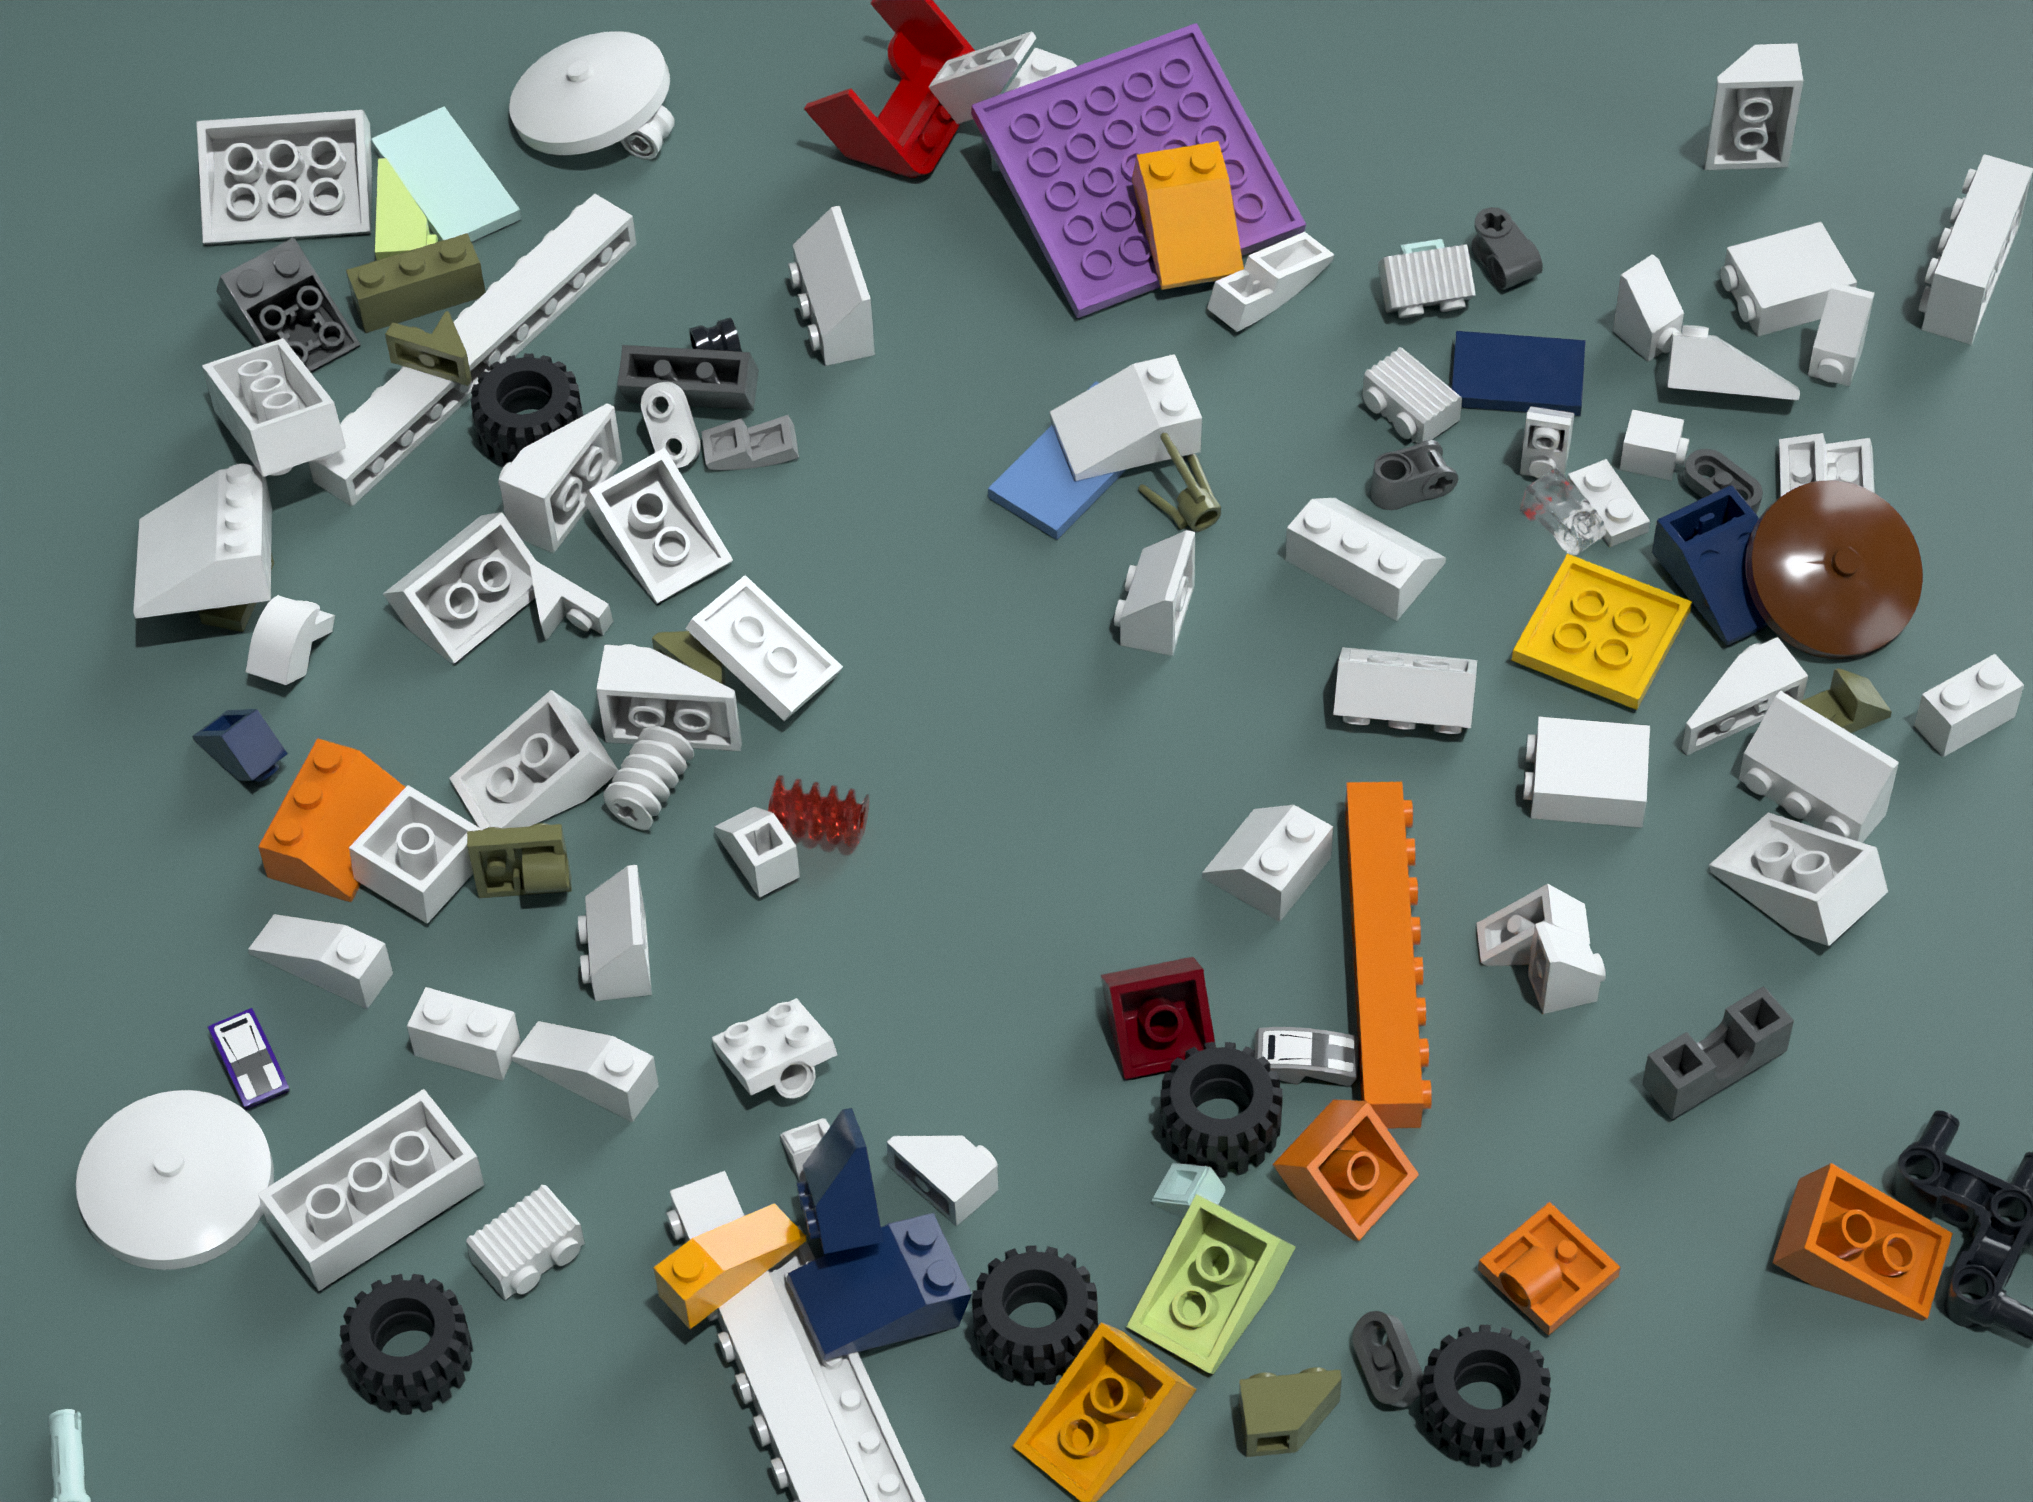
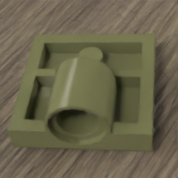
M537 823L529 827L503 829L488 827L483 830L467 831V848L479 899L572 891V876L562 824L548 825Z

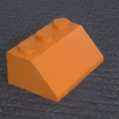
M317 738L258 846L267 878L352 902L361 883L354 879L349 847L405 789V786L360 750Z

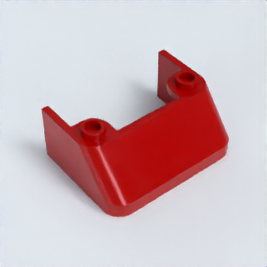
M872 0L870 4L895 32L888 45V58L893 69L902 78L877 118L851 88L807 103L804 110L847 158L906 177L916 178L928 174L934 169L960 126L929 89V85L946 61L974 52L975 50L933 0Z

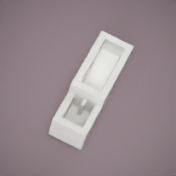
M1306 232L1248 256L1243 270L1215 281L1207 309L1238 332L1272 313L1299 293L1333 261L1334 254Z

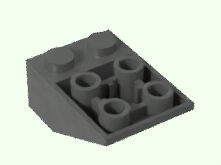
M294 237L224 273L219 278L217 294L239 329L254 347L284 338L307 369L313 372L360 346L356 336Z

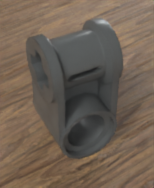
M1490 207L1481 210L1477 214L1474 225L1477 235L1472 240V253L1487 270L1492 281L1499 289L1505 290L1542 272L1543 263L1538 249L1526 238L1509 213L1500 208Z
M1426 440L1408 448L1384 453L1375 460L1370 497L1373 503L1382 509L1397 510L1406 505L1427 499L1439 498L1448 494L1457 485L1459 480L1458 474L1453 468L1448 467L1444 461L1441 445L1435 440Z

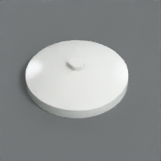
M601 32L583 36L551 50L528 68L512 92L509 103L510 117L520 138L528 146L540 152L554 155H576L599 150L628 137L652 118L667 96L670 84L669 69L660 49L652 41L638 34L629 32Z
M179 1090L158 1093L124 1107L108 1119L94 1134L83 1152L77 1171L76 1195L78 1205L92 1236L104 1249L115 1257L127 1263L149 1269L170 1270L192 1267L226 1253L241 1242L256 1226L264 1213L258 1193L274 1183L273 1160L267 1140L257 1122L249 1113L234 1102L221 1096L201 1091Z

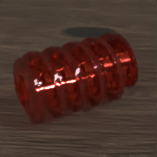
M778 775L772 788L768 811L774 813L786 831L790 827L792 835L796 838L803 837L808 830L812 841H820L826 833L828 842L836 845L839 844L844 836L847 847L855 848L865 833L869 813V794L866 795L862 803H857L856 791L850 788L845 799L840 800L837 785H832L825 797L821 796L820 783L816 781L808 793H803V784L800 778H797L791 789L788 790L785 788L784 775Z

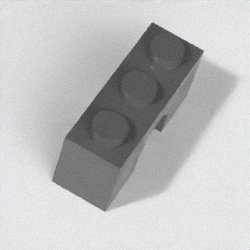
M1763 986L1727 1007L1720 1025L1702 1041L1696 1043L1685 1032L1648 1054L1642 1085L1668 1116L1674 1119L1786 1052L1794 1020Z

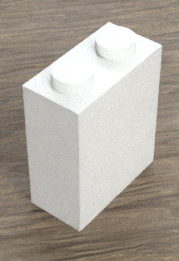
M1822 222L1727 247L1725 264L1720 270L1724 288L1726 291L1733 293L1738 302L1741 318L1744 322L1749 321L1757 337L1821 319L1832 282L1855 288L1857 285V281Z
M1539 717L1537 734H1528L1525 762H1534V772H1525L1523 799L1532 800L1531 818L1642 828L1647 802L1650 726Z

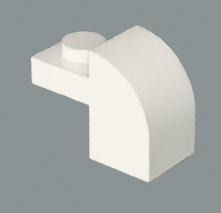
M277 595L267 604L255 626L249 649L246 673L284 685L307 674L312 641L332 632L335 615L320 611V606L313 602L295 601Z

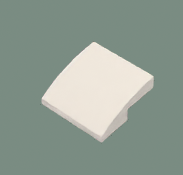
M1823 433L1779 439L1781 496L1801 485L1827 480L1856 484L1875 493L1873 448L1870 438L1826 444Z

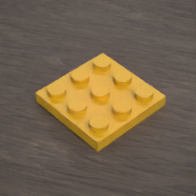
M1567 554L1516 643L1512 653V661L1637 710L1690 613L1692 601Z

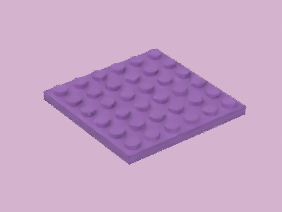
M1197 23L972 104L971 115L1077 318L1161 287L1131 181L1136 155L1219 141L1229 176L1242 256L1305 231L1306 223Z

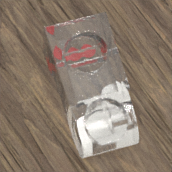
M1554 468L1526 487L1520 512L1531 523L1537 519L1567 553L1577 555L1606 534L1605 524L1601 516L1590 505V502L1557 468Z

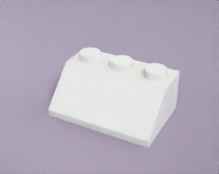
M1797 43L1754 45L1717 77L1704 160L1705 170L1788 168L1803 86V75Z
M840 206L831 207L793 244L794 263L788 264L793 289L800 287L802 294H798L801 316L803 320L810 318L812 325L808 326L812 350L821 351L825 366L875 355L871 299Z
M1336 498L1311 499L1287 527L1286 561L1395 621H1398L1446 563V557Z
M502 512L481 515L383 593V595L408 630L448 662L454 664L535 598L530 566L536 560Z
M1342 647L1338 661L1333 715L1343 716V722L1349 724L1368 725L1370 724V718L1389 720L1388 726L1392 728L1415 729L1416 723L1433 724L1434 731L1459 734L1462 727L1471 728L1477 660Z
M1780 691L1774 698L1744 752L1739 780L1745 783L1754 793L1764 795L1784 807L1793 817L1803 819L1818 829L1863 843L1886 816L1899 762Z

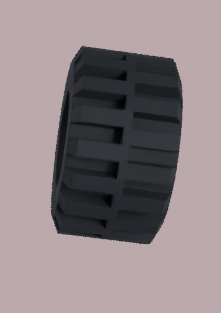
M524 354L523 358H516L513 355L506 357V362L504 363L496 361L490 365V372L483 371L478 376L479 384H473L471 390V409L479 445L483 446L484 453L489 458L495 457L496 463L502 466L509 462L512 463L519 452L526 446L583 416L576 377L572 371L567 372L566 365L562 362L552 363V358L542 355L540 358H534V354ZM524 410H538L536 412L529 414H517Z
M1215 1042L1204 1043V1050L1198 1051L1195 1047L1185 1051V1060L1177 1057L1171 1063V1073L1165 1072L1162 1080V1090H1160V1129L1162 1138H1166V1147L1171 1154L1179 1152V1162L1182 1164L1190 1165L1194 1163L1198 1166L1211 1167L1213 1170H1217V1176H1228V1170L1236 1169L1237 1174L1248 1171V1163L1252 1162L1258 1166L1265 1161V1152L1272 1153L1276 1147L1282 1121L1283 1092L1282 1088H1280V1078L1277 1072H1270L1271 1063L1264 1056L1255 1059V1050L1247 1046L1242 1051L1237 1050L1236 1043L1225 1042V1047H1216ZM1228 1099L1240 1104L1245 1111L1232 1118L1217 1119L1201 1113L1197 1107L1209 1100Z
M1031 1245L1026 1246V1253L1018 1254L1015 1248L1005 1252V1261L1001 1262L997 1258L992 1260L988 1264V1274L981 1272L976 1281L977 1290H973L972 1309L974 1338H976L977 1349L981 1356L987 1355V1365L991 1369L996 1371L1002 1367L1003 1377L1014 1381L1016 1376H1021L1026 1385H1035V1378H1044L1045 1385L1055 1383L1056 1374L1062 1373L1064 1375L1098 1327L1097 1290L1095 1283H1090V1273L1085 1266L1077 1268L1076 1258L1067 1253L1063 1258L1058 1257L1057 1248L1047 1246L1046 1252H1037V1246ZM1028 1303H1045L1055 1307L1062 1313L1060 1318L1052 1324L1039 1328L1019 1325L1009 1317L1015 1309Z
M402 1274L392 1275V1282L383 1285L381 1279L372 1283V1291L369 1294L361 1291L354 1298L356 1308L347 1307L343 1315L346 1325L340 1326L341 1348L354 1386L357 1390L361 1389L363 1398L372 1404L378 1400L380 1409L391 1412L394 1406H399L401 1414L412 1413V1407L421 1405L423 1411L433 1408V1400L439 1398L444 1403L452 1397L450 1388L454 1386L460 1389L466 1379L463 1371H470L472 1365L470 1353L473 1352L472 1340L462 1305H459L457 1296L451 1289L444 1291L442 1282L434 1278L426 1284L424 1276L419 1274H412L411 1280H403ZM422 1331L432 1335L427 1345L414 1354L398 1357L382 1352L387 1342L400 1333Z
M1480 1325L1479 1332H1472L1469 1326L1458 1330L1457 1339L1448 1334L1441 1340L1440 1350L1433 1348L1428 1356V1364L1425 1366L1420 1398V1413L1423 1414L1422 1423L1426 1432L1433 1431L1432 1442L1439 1449L1447 1445L1449 1447L1448 1456L1457 1461L1463 1455L1469 1457V1465L1479 1467L1480 1460H1489L1491 1467L1500 1466L1505 1456H1508L1513 1462L1522 1457L1523 1447L1530 1451L1537 1443L1538 1434L1542 1435L1551 1393V1388L1549 1387L1551 1380L1549 1368H1543L1544 1357L1540 1351L1530 1352L1531 1342L1524 1336H1521L1518 1340L1511 1338L1512 1330L1502 1327L1500 1333L1491 1332V1325ZM1487 1382L1504 1389L1510 1395L1512 1401L1501 1408L1481 1409L1467 1403L1458 1391L1471 1383Z

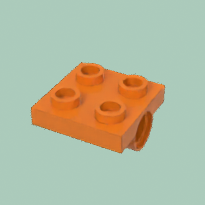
M1551 1202L1547 1203L1484 1255L1478 1264V1270L1548 1336L1618 1278L1621 1268Z

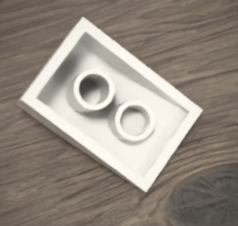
M1175 354L1132 364L1050 411L1051 422L1075 481L1171 459L1160 438L1162 433L1169 435L1181 456L1198 453L1201 450L1202 416Z
M605 404L526 446L519 452L512 463L509 462L503 467L499 476V486L504 504V513L522 540L555 553L588 509L584 501L589 489L611 478L622 464L623 460L614 406Z
M665 448L589 489L584 503L605 538L656 605L733 561Z
M631 644L604 646L596 690L605 741L607 743L634 744L638 742V737L643 729L650 726H660L681 734L690 743L692 748L741 751L742 742L735 690L652 648L638 647Z
M550 690L449 779L480 829L483 830L488 827L503 829L529 827L586 801L614 777L618 769L581 711Z
M1769 812L1709 864L1711 873L1791 933L1830 946L1888 893L1877 847Z

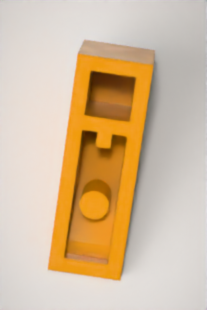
M775 1203L690 1239L653 1267L659 1297L691 1329L806 1242V1235Z

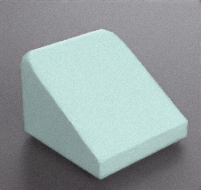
M1173 1163L1151 1202L1154 1206L1184 1218L1196 1194L1219 1204L1226 1189L1211 1167Z

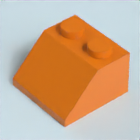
M1333 1099L1272 1164L1300 1203L1354 1241H1359L1419 1176L1368 1101Z

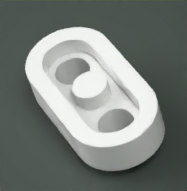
M660 382L651 385L642 396L641 410L655 453L665 448L677 468L687 466L698 457L701 443L686 395L678 385L671 382ZM660 396L666 398L669 404L668 410L665 413L658 411L656 408V400ZM672 438L678 439L682 444V450L679 454L672 453L669 448V442Z

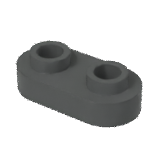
M1699 449L1687 457L1683 474L1684 481L1699 496L1705 498L1733 485L1755 513L1758 512L1763 490L1760 483L1754 477L1716 450Z
M1371 1311L1364 1314L1354 1328L1353 1345L1372 1393L1377 1400L1384 1404L1406 1407L1412 1404L1420 1395L1423 1373L1402 1322L1393 1315L1380 1311ZM1387 1333V1341L1383 1345L1382 1340L1384 1335ZM1402 1377H1403V1383H1402V1386L1400 1387V1381H1401V1379H1402Z

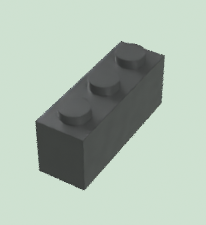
M622 345L617 386L627 403L641 404L642 396L648 387L660 382H671L683 390L689 407L754 410L759 369L750 352ZM660 396L656 400V405H669L664 397Z

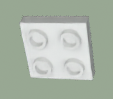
M797 998L789 1002L776 1004L768 1012L746 1022L735 1023L728 1027L725 1032L712 1037L716 1053L750 1095L773 1086L785 1098L794 1099L801 1097L814 1084L816 1078L814 1066L837 1056L833 1039Z

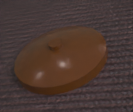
M1827 480L1807 483L1790 490L1771 504L1760 516L1750 535L1746 552L1747 583L1760 615L1768 626L1784 641L1813 656L1826 659H1850L1871 653L1890 642L1906 627L1919 603L1923 583V568L1919 548L1909 526L1886 500L1856 484Z

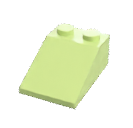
M1196 1194L1126 1327L1213 1375L1273 1292L1296 1247L1220 1205Z

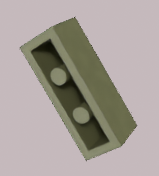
M468 233L346 270L353 304L365 333L388 327L392 322H404L480 298L486 293L481 264Z

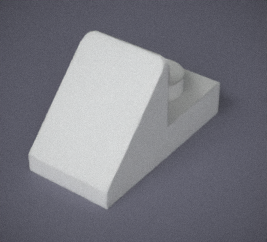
M534 561L530 566L545 640L551 636L565 615L576 627L584 631H589L592 628L604 635L613 623L609 604L546 566Z

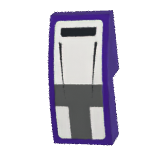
M252 1008L207 1026L244 1110L290 1091L273 1050Z

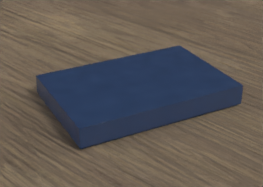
M1456 331L1452 390L1462 397L1461 407L1528 412L1530 407L1570 412L1574 413V416H1581L1586 340Z

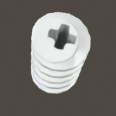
M650 726L643 729L638 737V742L634 743L629 751L630 755L626 756L621 764V769L616 772L612 783L608 785L604 792V801L615 817L639 830L650 829L653 824L652 816L659 814L662 809L661 802H666L670 796L669 789L675 788L679 781L678 775L685 772L687 768L685 760H692L694 757L692 746L681 734L660 726Z

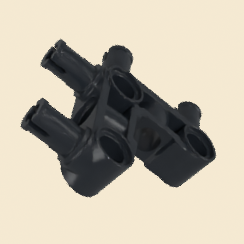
M1934 1111L1919 1141L1909 1145L1900 1154L1891 1185L1892 1193L1898 1202L1930 1219L1938 1217L1968 1231V1236L1972 1238L1969 1250L1962 1251L1950 1281L1944 1303L1945 1313L1948 1318L1956 1325L1965 1328L1977 1327L1979 1325L1991 1327L1992 1324H1995L2033 1342V1308L2006 1296L2007 1291L2004 1290L2024 1249H2030L2033 1246V1152H2027L2024 1155L2011 1182L2008 1183L1947 1155L1946 1152L1960 1123L1955 1116L1948 1112ZM1909 1174L1920 1175L1925 1180L1914 1179ZM2001 1216H2010L2017 1220V1222L2006 1221ZM1962 1293H1972L1979 1298V1300L1968 1299L1964 1295H1962Z

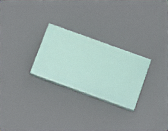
M441 107L371 139L374 151L379 158H387L426 216L428 226L434 235H437L439 242L468 233L471 242L522 219L519 207L445 107Z

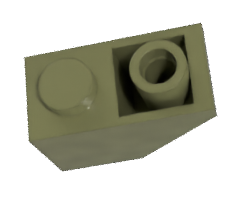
M1313 1367L1305 1369L1299 1374L1277 1376L1274 1373L1264 1372L1255 1374L1249 1379H1240L1239 1409L1246 1457L1297 1452L1340 1402L1341 1370L1327 1371L1324 1368Z

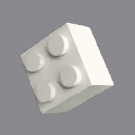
M407 785L349 847L354 879L428 924L473 875L467 848V831L482 829Z

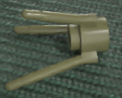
M1162 433L1160 438L1187 485V488L1177 497L1179 503L1178 510L1146 485L1141 484L1138 490L1148 500L1173 518L1179 529L1189 525L1193 531L1205 530L1219 519L1221 506L1213 496L1197 455L1195 453L1187 455L1196 478L1195 481L1169 435Z

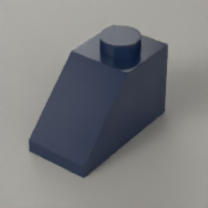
M257 709L227 710L192 736L201 748L239 781L255 780L258 783L267 779L279 769L276 762L288 754Z

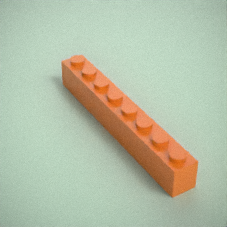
M1402 781L1347 782L1345 821L1357 1036L1359 1037L1361 1101H1368L1386 1128H1421L1423 1109H1431L1432 1090L1431 1080H1422L1421 1067L1429 1066L1428 1038L1419 1039L1418 1027L1426 1026L1425 997H1416V986L1423 985V958L1414 957L1413 945H1420L1421 925L1420 917H1411V906L1418 905L1417 877H1409L1408 866H1415V839L1406 838L1405 829L1412 828L1413 826L1412 800H1404Z

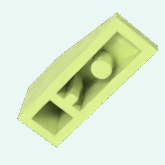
M387 158L378 159L375 234L376 260L438 242L437 235H430L426 216Z

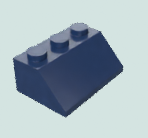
M843 1109L803 1164L805 1181L796 1183L801 1211L804 1214L810 1240L819 1238L824 1254L883 1242L867 1146L853 1109Z

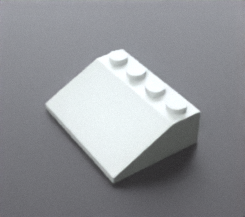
M363 110L197 121L204 245L284 240L293 237L298 239L371 233L370 122Z
M236 464L228 469L218 470L139 519L133 610L135 619L271 601L272 507L266 477L261 475L255 465Z

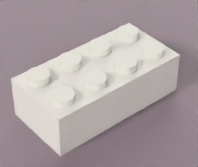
M1984 154L1978 169H1969L1962 189V193L1967 194L1966 198L1963 197V199L1957 198L1950 218V223H1953L1954 227L1944 229L1937 250L1942 256H1939L1938 259L1932 258L1926 274L1925 283L1932 285L1931 287L1926 286L1918 310L1925 313L1922 326L1923 331L1972 345L2020 226L2033 168Z
M284 338L202 365L214 411L263 477L285 474L294 466L308 461H323L333 456L334 452L346 449L334 401Z
M425 1089L262 1190L258 1193V1197L267 1223L317 1290L320 1291L484 1186V1181L477 1155Z

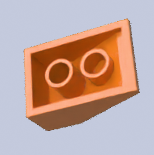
M1830 1163L1799 1178L1772 1263L1814 1287L1923 1321L1928 1319L1953 1233Z

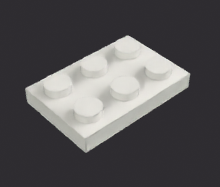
M743 576L693 617L685 628L783 721L787 720L832 681L843 668L841 664L746 576Z

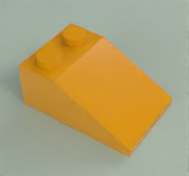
M1219 141L1136 155L1131 181L1161 290L1217 281L1243 270L1244 266L1229 176Z
M1101 1322L1013 1444V1447L1081 1502H1097L1168 1431L1197 1389L1123 1331Z

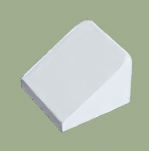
M822 1118L780 1134L781 1141L800 1182L805 1181L803 1164L830 1128L826 1119Z

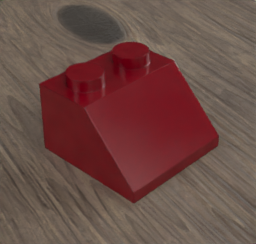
M1194 957L1100 975L1108 1022L1124 1079L1171 1070V1063L1177 1057L1185 1060V1051L1193 1047L1198 1051L1204 1050V1043L1215 1042L1204 971Z

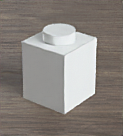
M1632 409L1623 444L1620 470L1672 481L1676 463L1684 465L1689 446V439L1682 438L1684 420Z

